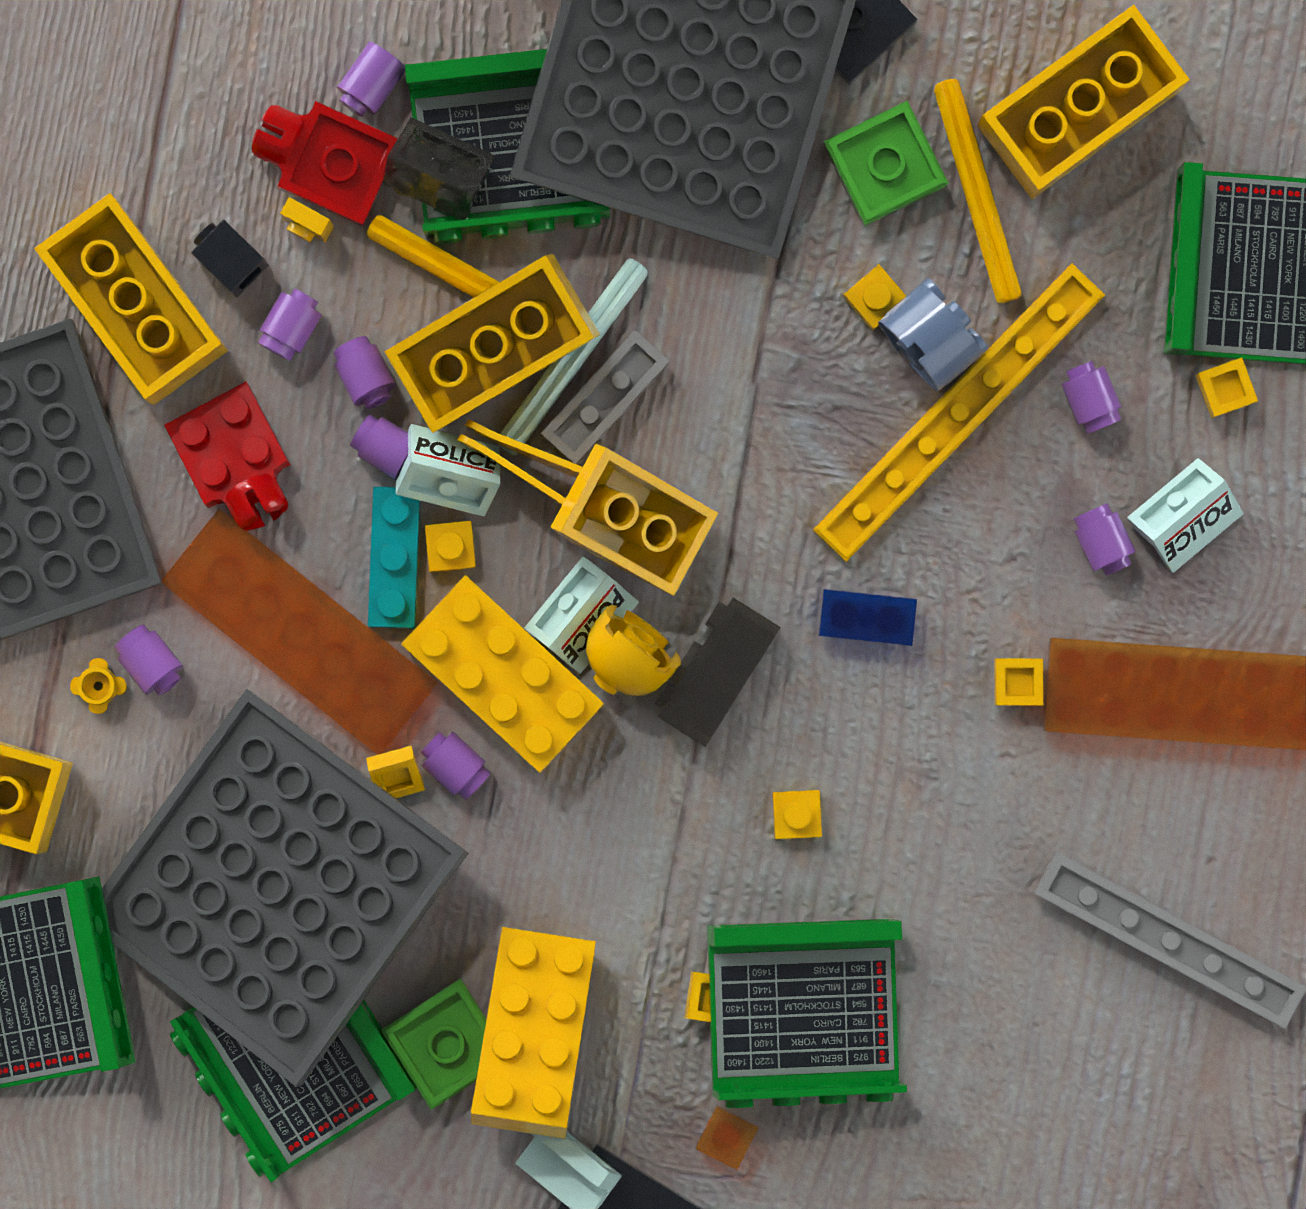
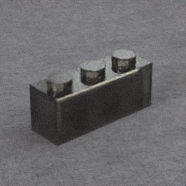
M734 597L728 606L719 601L705 623L707 627L712 629L703 645L694 641L681 661V666L687 669L678 685L669 680L655 702V705L662 709L658 715L659 719L704 747L712 738L781 628Z

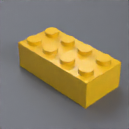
M1132 5L984 113L977 127L1033 200L1178 94L1190 79L1136 6Z
M111 193L34 248L143 398L153 406L229 351L121 203Z
M548 254L384 352L431 432L434 433L600 336V333L555 256Z
M466 575L401 643L405 649L539 773L544 771L605 705Z
M0 741V844L33 854L47 853L73 762Z
M502 927L471 1109L472 1125L562 1139L566 1138L596 941Z

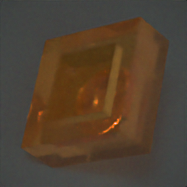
M716 1105L695 1145V1149L738 1170L759 1127Z

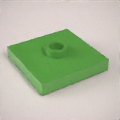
M908 101L829 138L823 143L864 227L947 187L949 184Z
M461 978L381 1029L431 1110L476 1082L487 1019Z

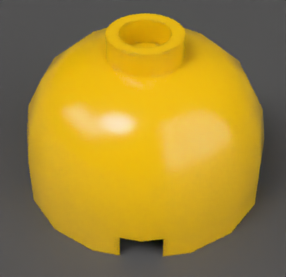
M610 605L598 617L588 633L586 653L588 662L596 673L593 676L594 681L603 690L613 695L619 691L625 695L644 696L659 689L680 667V656L676 651L672 658H670L664 650L669 641L651 624L629 610H626L624 618L614 614L617 606Z

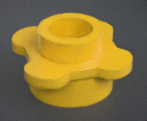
M103 658L92 659L89 662V668L83 671L79 677H74L70 682L71 692L74 695H80L84 701L89 703V710L94 714L106 712L108 703L116 695H123L127 689L126 680L123 677H116L108 669V662ZM98 681L103 684L102 689L99 691L94 688V684Z

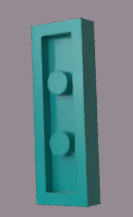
M373 486L368 627L415 629L421 501L396 495V487Z

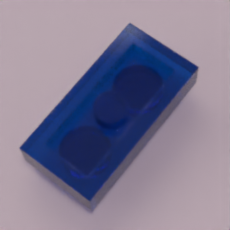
M824 589L818 636L912 646L917 599Z

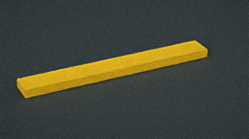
M1071 263L812 531L846 563L1091 311L1105 294Z

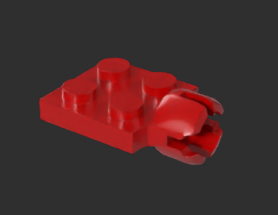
M315 101L307 115H298L281 106L271 105L265 111L260 121L263 122V128L282 136V138L279 139L256 129L252 139L251 150L257 158L273 164L281 170V178L277 187L363 227L401 140Z
M247 381L164 424L204 505L208 509L217 504H226L236 524L244 531H251L266 526L255 506L259 502L266 514H270L273 521L286 512L288 501L277 481V477L284 468L291 464Z

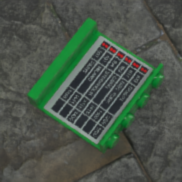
M547 49L405 65L406 83L410 92L424 219L422 228L426 239L434 238L435 243L452 244L461 242L463 234L481 233L482 239H497L509 236L508 229L527 227L529 234H541L555 231V224L573 222L576 229L598 227L602 225L601 219L610 218V210L607 206L598 205L510 177Z
M1184 162L1177 169L1164 354L1223 359L1243 358V360L1306 365V178L1204 171L1203 163Z
M100 876L0 896V1089L95 1070L104 1072L135 1063L134 1049Z
M896 919L707 925L712 1096L719 1101L725 1100L726 1108H750L754 1106L753 1099L772 1098L773 1106H796L801 1104L800 1097L819 1096L820 1104L847 1103V1095L865 1094L867 1102L893 1101V1093L907 1092V1085L899 1082L895 940H902V921Z
M365 1000L362 1001L301 1087L290 1083L196 1008L193 1007L170 1021L174 1028V1031L170 1033L174 1045L184 1057L189 1054L199 1068V1071L195 1073L199 1085L209 1097L214 1094L224 1108L220 1116L226 1128L234 1137L239 1134L250 1149L245 1153L250 1166L259 1177L265 1174L270 1183L288 1169L391 1103L401 1100L417 1089L381 1031L382 1026Z

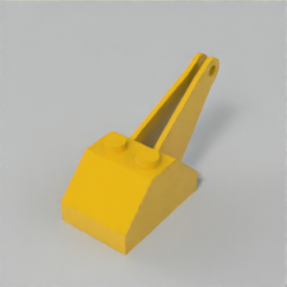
M467 420L465 424L467 428L492 442L576 478L565 498L483 444L463 434H460L457 438V441L495 461L562 505L550 527L551 529L605 562L672 596L675 595L713 525L718 512L606 447L595 444L582 467L491 431L472 420Z

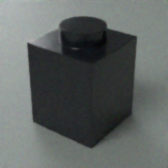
M224 219L217 226L214 223L209 224L194 240V244L197 247L191 252L193 256L236 298L269 266L266 260Z

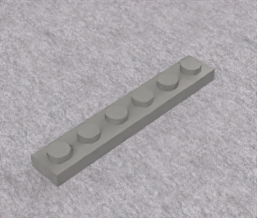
M1058 852L1054 853L1034 891V894L1284 1029H1286L1306 991V986Z

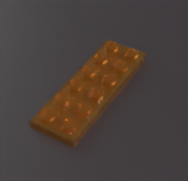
M220 509L211 517L162 579V584L377 755L385 752L439 684L250 532L240 528L235 520Z
M1049 638L1043 731L1306 750V656Z

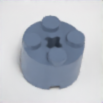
M926 278L889 310L878 322V325L898 352L902 351L911 362L909 365L931 388L939 391L989 348L972 328L969 330L965 328L971 323V320L955 301L945 305L942 301L946 298L942 291L931 279Z

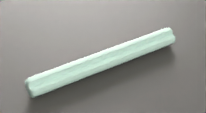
M631 258L626 260L588 312L600 336L552 363L502 430L501 435L524 444L527 442L647 277L648 270L642 264ZM498 445L499 447H501L503 450H505L507 453H509V454H511V455H514V456H515V455L518 454V453H516V452H513V451H511V450H509V449H506V448H504V447Z

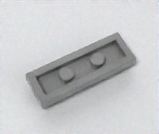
M634 330L541 432V435L570 462L578 464L666 368L669 360Z

